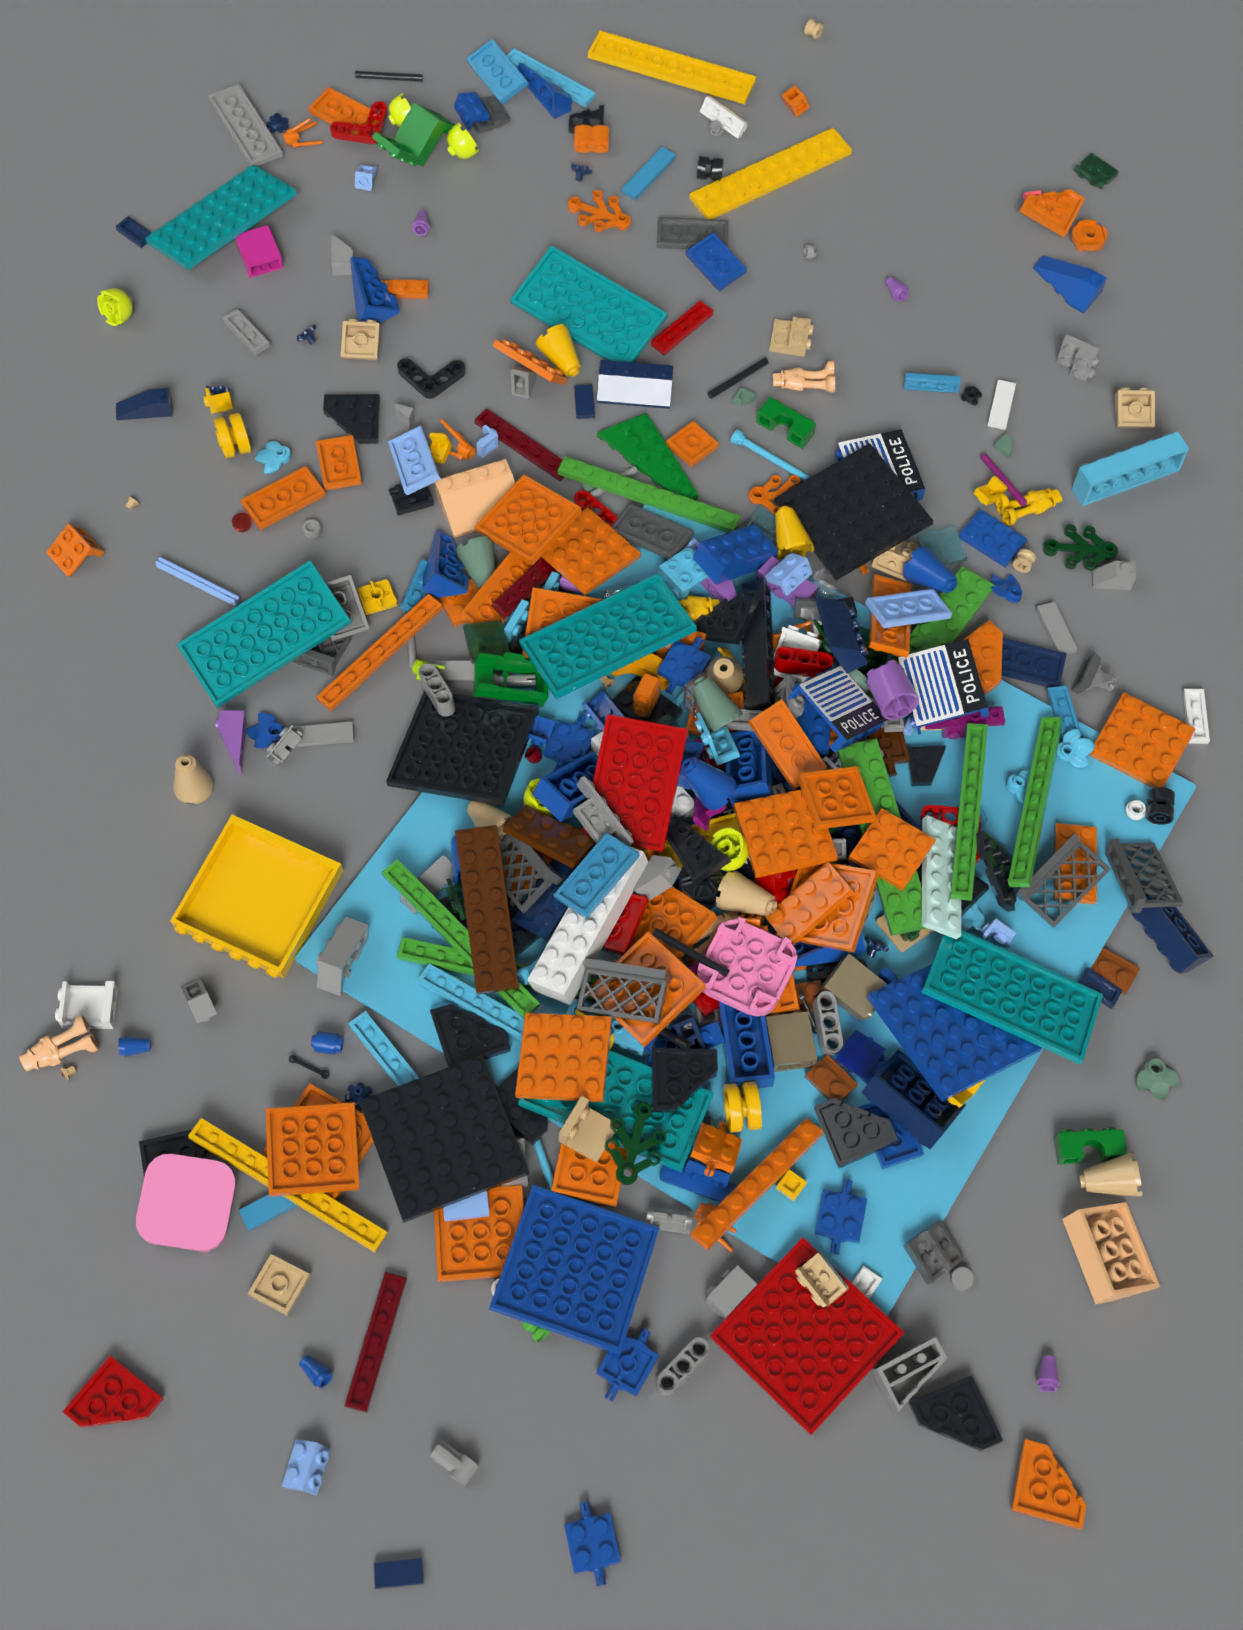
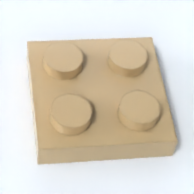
M270 1254L249 1290L248 1296L289 1316L311 1275Z

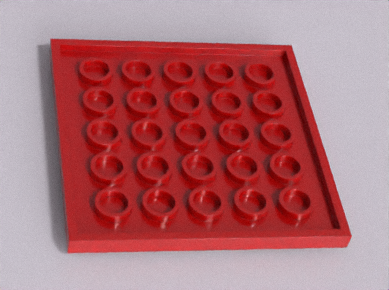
M802 1237L710 1335V1338L812 1436L903 1336L904 1332L833 1265L832 1267L849 1289L830 1306L823 1308L821 1305H817L811 1297L812 1293L807 1287H803L797 1280L798 1275L795 1273L797 1268L802 1267L818 1253Z

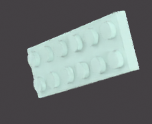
M927 815L922 819V832L936 839V842L922 862V926L957 939L961 936V900L951 899L957 827Z

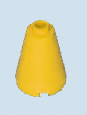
M564 324L555 325L547 330L548 334L544 337L541 334L536 340L535 345L558 369L564 372L565 376L574 377L580 372L581 364L569 329Z
M789 506L780 507L775 513L776 547L779 549L777 553L778 560L781 561V558H785L790 553L806 557V552L810 550L812 553L815 549L812 540L794 509Z

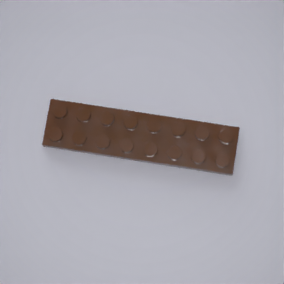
M497 825L455 830L476 994L519 989Z

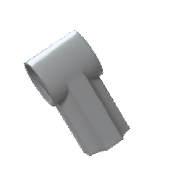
M443 1440L430 1455V1458L447 1470L448 1474L463 1487L467 1485L480 1468L472 1459L464 1454L461 1455Z

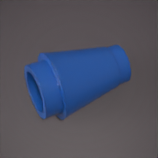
M131 1036L119 1038V1055L128 1057L150 1052V1039Z
M309 1355L303 1357L299 1363V1366L315 1387L324 1388L333 1377L329 1367Z

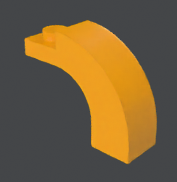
M652 653L611 673L615 677L623 674L643 676L645 673L659 678L661 682L660 689L665 691L670 683L666 678L657 674L663 659Z

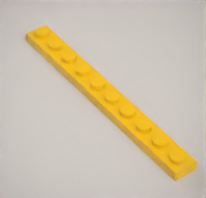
M201 1118L188 1135L190 1140L268 1187V1163L266 1157ZM325 1193L283 1196L374 1253L387 1236V1231Z

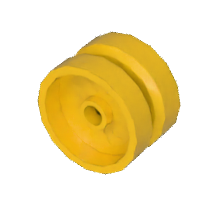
M239 412L229 415L231 427H228L224 417L213 419L216 429L215 434L225 459L235 457V444L241 455L251 453L247 433Z
M744 1082L741 1087V1094L737 1084H725L723 1087V1104L729 1132H741L744 1121L750 1131L761 1129V1104L756 1082Z

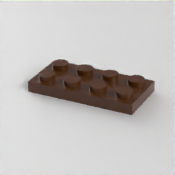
M527 804L503 827V832L572 869L596 845L593 839Z

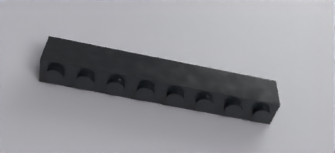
M761 578L742 584V589L757 590L762 594L744 633V637L741 639L744 648L742 659L745 667L742 669L745 679L743 691L746 699L743 701V705L747 710L765 711L775 704L771 589L765 579Z

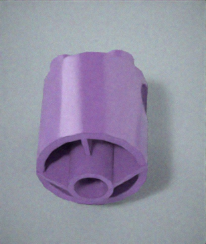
M895 660L888 661L885 665L877 669H871L867 673V686L872 692L873 698L885 719H900L916 709L919 697L911 681L906 676L904 668L897 664Z

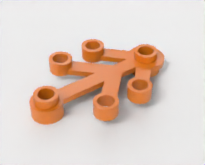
M595 190L592 197L593 201L597 203L598 208L582 203L576 196L568 200V210L570 212L577 213L583 210L594 214L592 216L585 214L578 216V224L582 227L594 222V230L602 232L612 227H616L618 230H626L631 224L630 216L622 213L617 196H610L608 199V205L613 208L615 214L608 211L603 201V192L600 190Z
M773 475L763 487H753L749 491L748 498L753 504L765 506L772 512L771 516L775 519V512L778 511L779 507L775 506L770 500H775V497L798 485L800 478L797 475H791L789 480L777 491L769 492L772 488H778L781 485L780 476Z

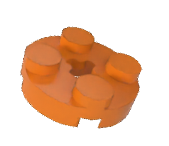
M1086 219L1079 221L1074 226L1071 239L1078 251H1096L1103 248L1108 234L1103 225H1098L1095 220Z

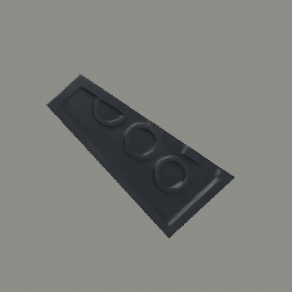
M677 815L671 817L667 841L695 885L731 862L725 854H722L714 845L706 841L703 836L696 833Z

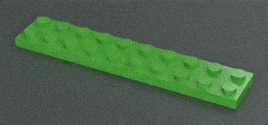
M962 566L955 575L957 577L955 590L949 593L942 592L939 596L952 612L951 618L919 623L910 634L909 654L955 642L991 594V587L995 585ZM894 656L892 660H895L897 664H900L898 657L901 656ZM869 690L866 695L873 698V694Z
M877 739L853 743L838 751L842 768L858 766L875 815L877 816L881 808L901 819ZM871 823L858 824L862 837ZM917 871L904 891L878 877L876 887L890 935L894 936L928 929L922 926V886Z

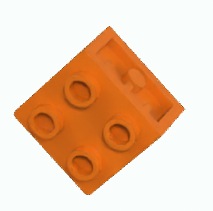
M68 523L46 553L67 576L71 577L87 556L101 557L105 551L82 527Z

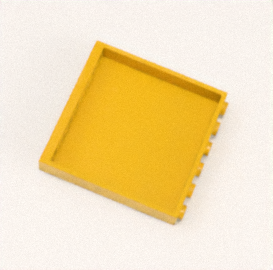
M231 815L170 922L177 933L181 935L187 933L198 943L203 944L206 942L211 944L210 947L215 951H226L231 958L237 961L243 959L247 961V965L258 970L260 967L266 970L265 973L273 978L279 976L284 979L344 870L339 862L235 815Z

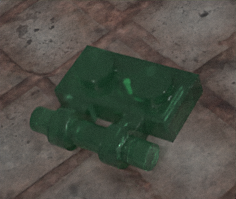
M1093 153L1085 158L1080 166L1076 165L1074 171L1078 173L1080 178H1085L1090 182V185L1102 189L1105 184L1108 185L1119 173L1117 169Z

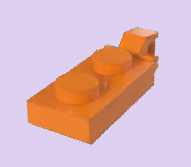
M391 279L381 281L386 283L388 286L387 291L393 294L395 298H428L429 280Z

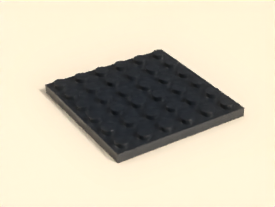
M870 443L774 498L779 508L789 506L794 509L814 544L815 549L813 552L835 581L933 524V519Z
M424 690L386 780L387 786L504 806L527 746L529 734L533 730L536 715L539 714L538 707L452 693L455 712L450 716H441Z
M483 1055L359 1101L403 1223L529 1175L528 1167Z

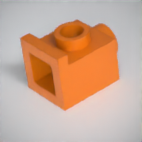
M795 85L781 95L784 105L795 117H798L810 108L806 96Z

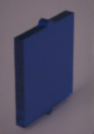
M855 1030L835 1061L847 1068L849 1073L853 1072L866 1080L886 1048L873 1041L872 1037L868 1038L858 1030Z

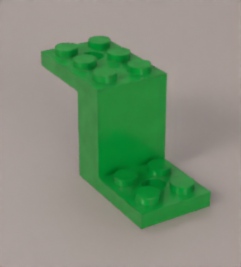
M414 102L394 139L377 132L374 133L372 138L377 141L376 145L390 151L389 155L395 159L399 158L413 166L417 164L424 166L441 134L445 132L448 134L455 124L440 113Z

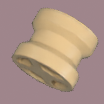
M811 18L805 26L804 34L806 36L811 35L813 39L818 40L822 34L824 24L816 23Z
M1020 549L1017 553V558L1013 561V567L1019 572L1028 573L1036 560V555L1028 549Z

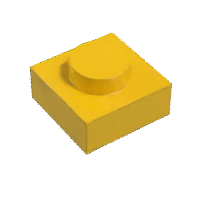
M789 1169L776 1186V1190L794 1202L807 1185V1182Z

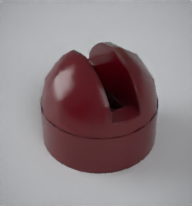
M533 746L525 753L524 757L528 762L537 764L542 760V753L536 746Z

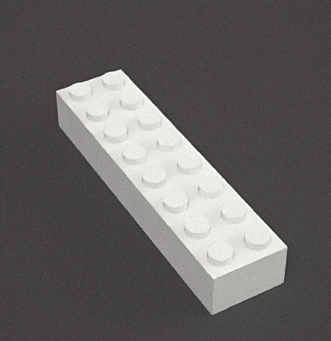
M632 848L639 852L640 857L587 919L568 907L528 978V982L534 991L571 1005L583 983L586 970L584 967L585 958L596 960L648 864L643 851Z

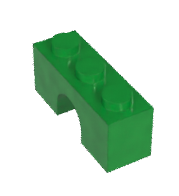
M769 397L757 413L756 423L770 431L778 425L788 426L787 441L801 449L806 446L815 434L816 423L813 420L804 417L796 410L790 409Z
M1107 1127L1100 1131L1086 1128L1081 1130V1132L1065 1129L1061 1130L1054 1138L1058 1165L1079 1164L1084 1158L1083 1147L1085 1146L1095 1148L1099 1152L1101 1162L1127 1154L1123 1129L1116 1130L1115 1127Z

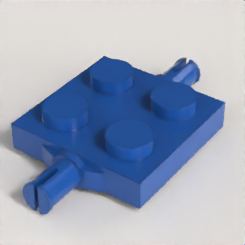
M696 637L692 645H686L680 641L673 643L657 670L658 675L670 682L665 689L667 694L672 695L677 686L686 687L693 691L694 681L702 676L711 661V655L699 650L703 643L702 638Z
M580 714L575 724L558 720L543 752L544 757L557 762L553 771L588 754L591 748V738L596 736V731L583 727L587 719L584 715Z
M847 1179L843 1180L842 1192L823 1190L815 1235L824 1236L832 1240L830 1253L834 1254L836 1246L835 1255H839L841 1242L860 1243L867 1205V1198L850 1194L853 1181L849 1180L848 1187L846 1188Z
M642 1328L637 1339L626 1336L620 1355L610 1351L606 1354L596 1375L607 1380L611 1385L604 1396L607 1400L609 1398V1401L613 1402L618 1390L626 1391L634 1397H637L659 1357L658 1354L649 1350L645 1345L647 1338L651 1334L649 1330L646 1332V1329Z
M585 1501V1507L584 1503L581 1502L579 1505L582 1518L575 1522L564 1524L574 1574L586 1571L594 1572L596 1587H599L601 1583L602 1585L607 1584L603 1570L610 1565L621 1563L611 1513L600 1516L591 1515L589 1501Z

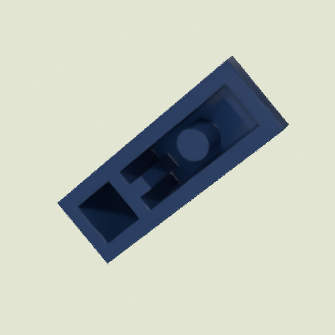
M169 388L149 389L116 403V420L173 416L172 398Z
M686 1014L672 1020L668 1024L672 1032L691 1044L690 1049H706L694 1016Z

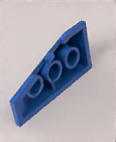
M523 63L518 64L519 72L529 84L527 85L528 89L553 119L571 112L572 98L569 93H566L562 87Z
M1042 256L1033 267L1046 282L1052 284L1057 294L1060 293L1065 298V302L1069 306L1083 314L1102 293L1107 277L1093 269L1047 256Z
M351 257L355 308L359 322L374 320L377 323H381L399 314L400 310L395 296L387 291L388 286L385 282L382 283L380 281L378 272L371 262L366 258Z
M439 529L434 534L423 576L422 589L438 598L466 594L468 591V578L462 572L463 563L459 562L457 558V546L454 538Z
M861 933L854 953L797 942L793 946L797 954L795 967L838 962L847 954L855 958L866 952Z

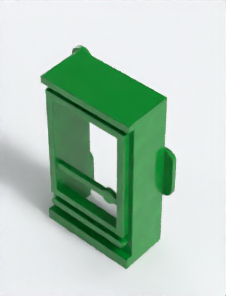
M479 652L474 662L473 697L482 696L540 705V707L544 706L549 698L548 686L532 662L525 660L524 655L506 652L503 656ZM493 670L503 671V687L493 685ZM507 672L525 675L535 674V691L506 688Z

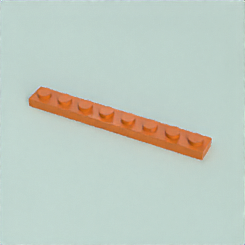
M427 594L317 695V700L332 712L443 609L442 604Z
M806 1118L691 1232L690 1237L708 1251L823 1136V1130Z

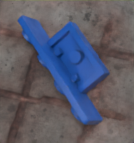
M688 1160L682 1172L664 1166L660 1175V1181L720 1203L738 1186L735 1183L729 1182L731 1175L722 1169H715L714 1175L711 1177L708 1176L709 1172L706 1176L704 1173L706 1164L699 1160Z

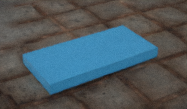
M493 38L466 58L468 64L493 95L496 96L501 105L529 85L524 76Z
M606 832L553 894L555 899L587 919L640 857L639 852Z

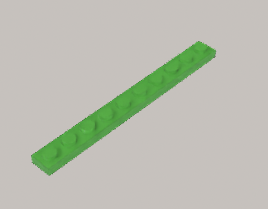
M567 456L564 457L558 469V475L728 533L735 531L741 516Z
M1061 717L1041 718L1008 879L1010 887L1031 886L1063 724Z
M967 723L951 899L972 901L977 850L976 833H978L988 729L986 724Z
M398 859L382 871V876L473 967L468 930ZM520 983L519 989L497 992L524 1020L525 1013H533L540 1006V1003Z
M402 937L397 959L426 966L430 963L440 969L474 976L473 967L454 948ZM516 962L517 970L520 967L529 966V964ZM590 978V986L593 983H595L598 979ZM528 983L526 986H523L533 989L530 983ZM581 987L575 996L577 999H579ZM591 995L585 999L586 1001L597 1003Z

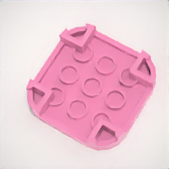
M738 917L735 920L722 922L705 956L729 969L730 973L727 977H724L718 971L699 963L697 977L706 985L702 992L748 1015L764 1016L772 1012L777 1006L795 969L797 954L791 944L792 941L786 937L783 940L746 923L744 918Z
M163 1154L156 1157L148 1165L144 1177L136 1215V1228L139 1235L147 1243L155 1246L161 1245L200 1252H209L217 1248L224 1242L227 1235L236 1189V1179L232 1170L225 1163L215 1160L176 1154Z

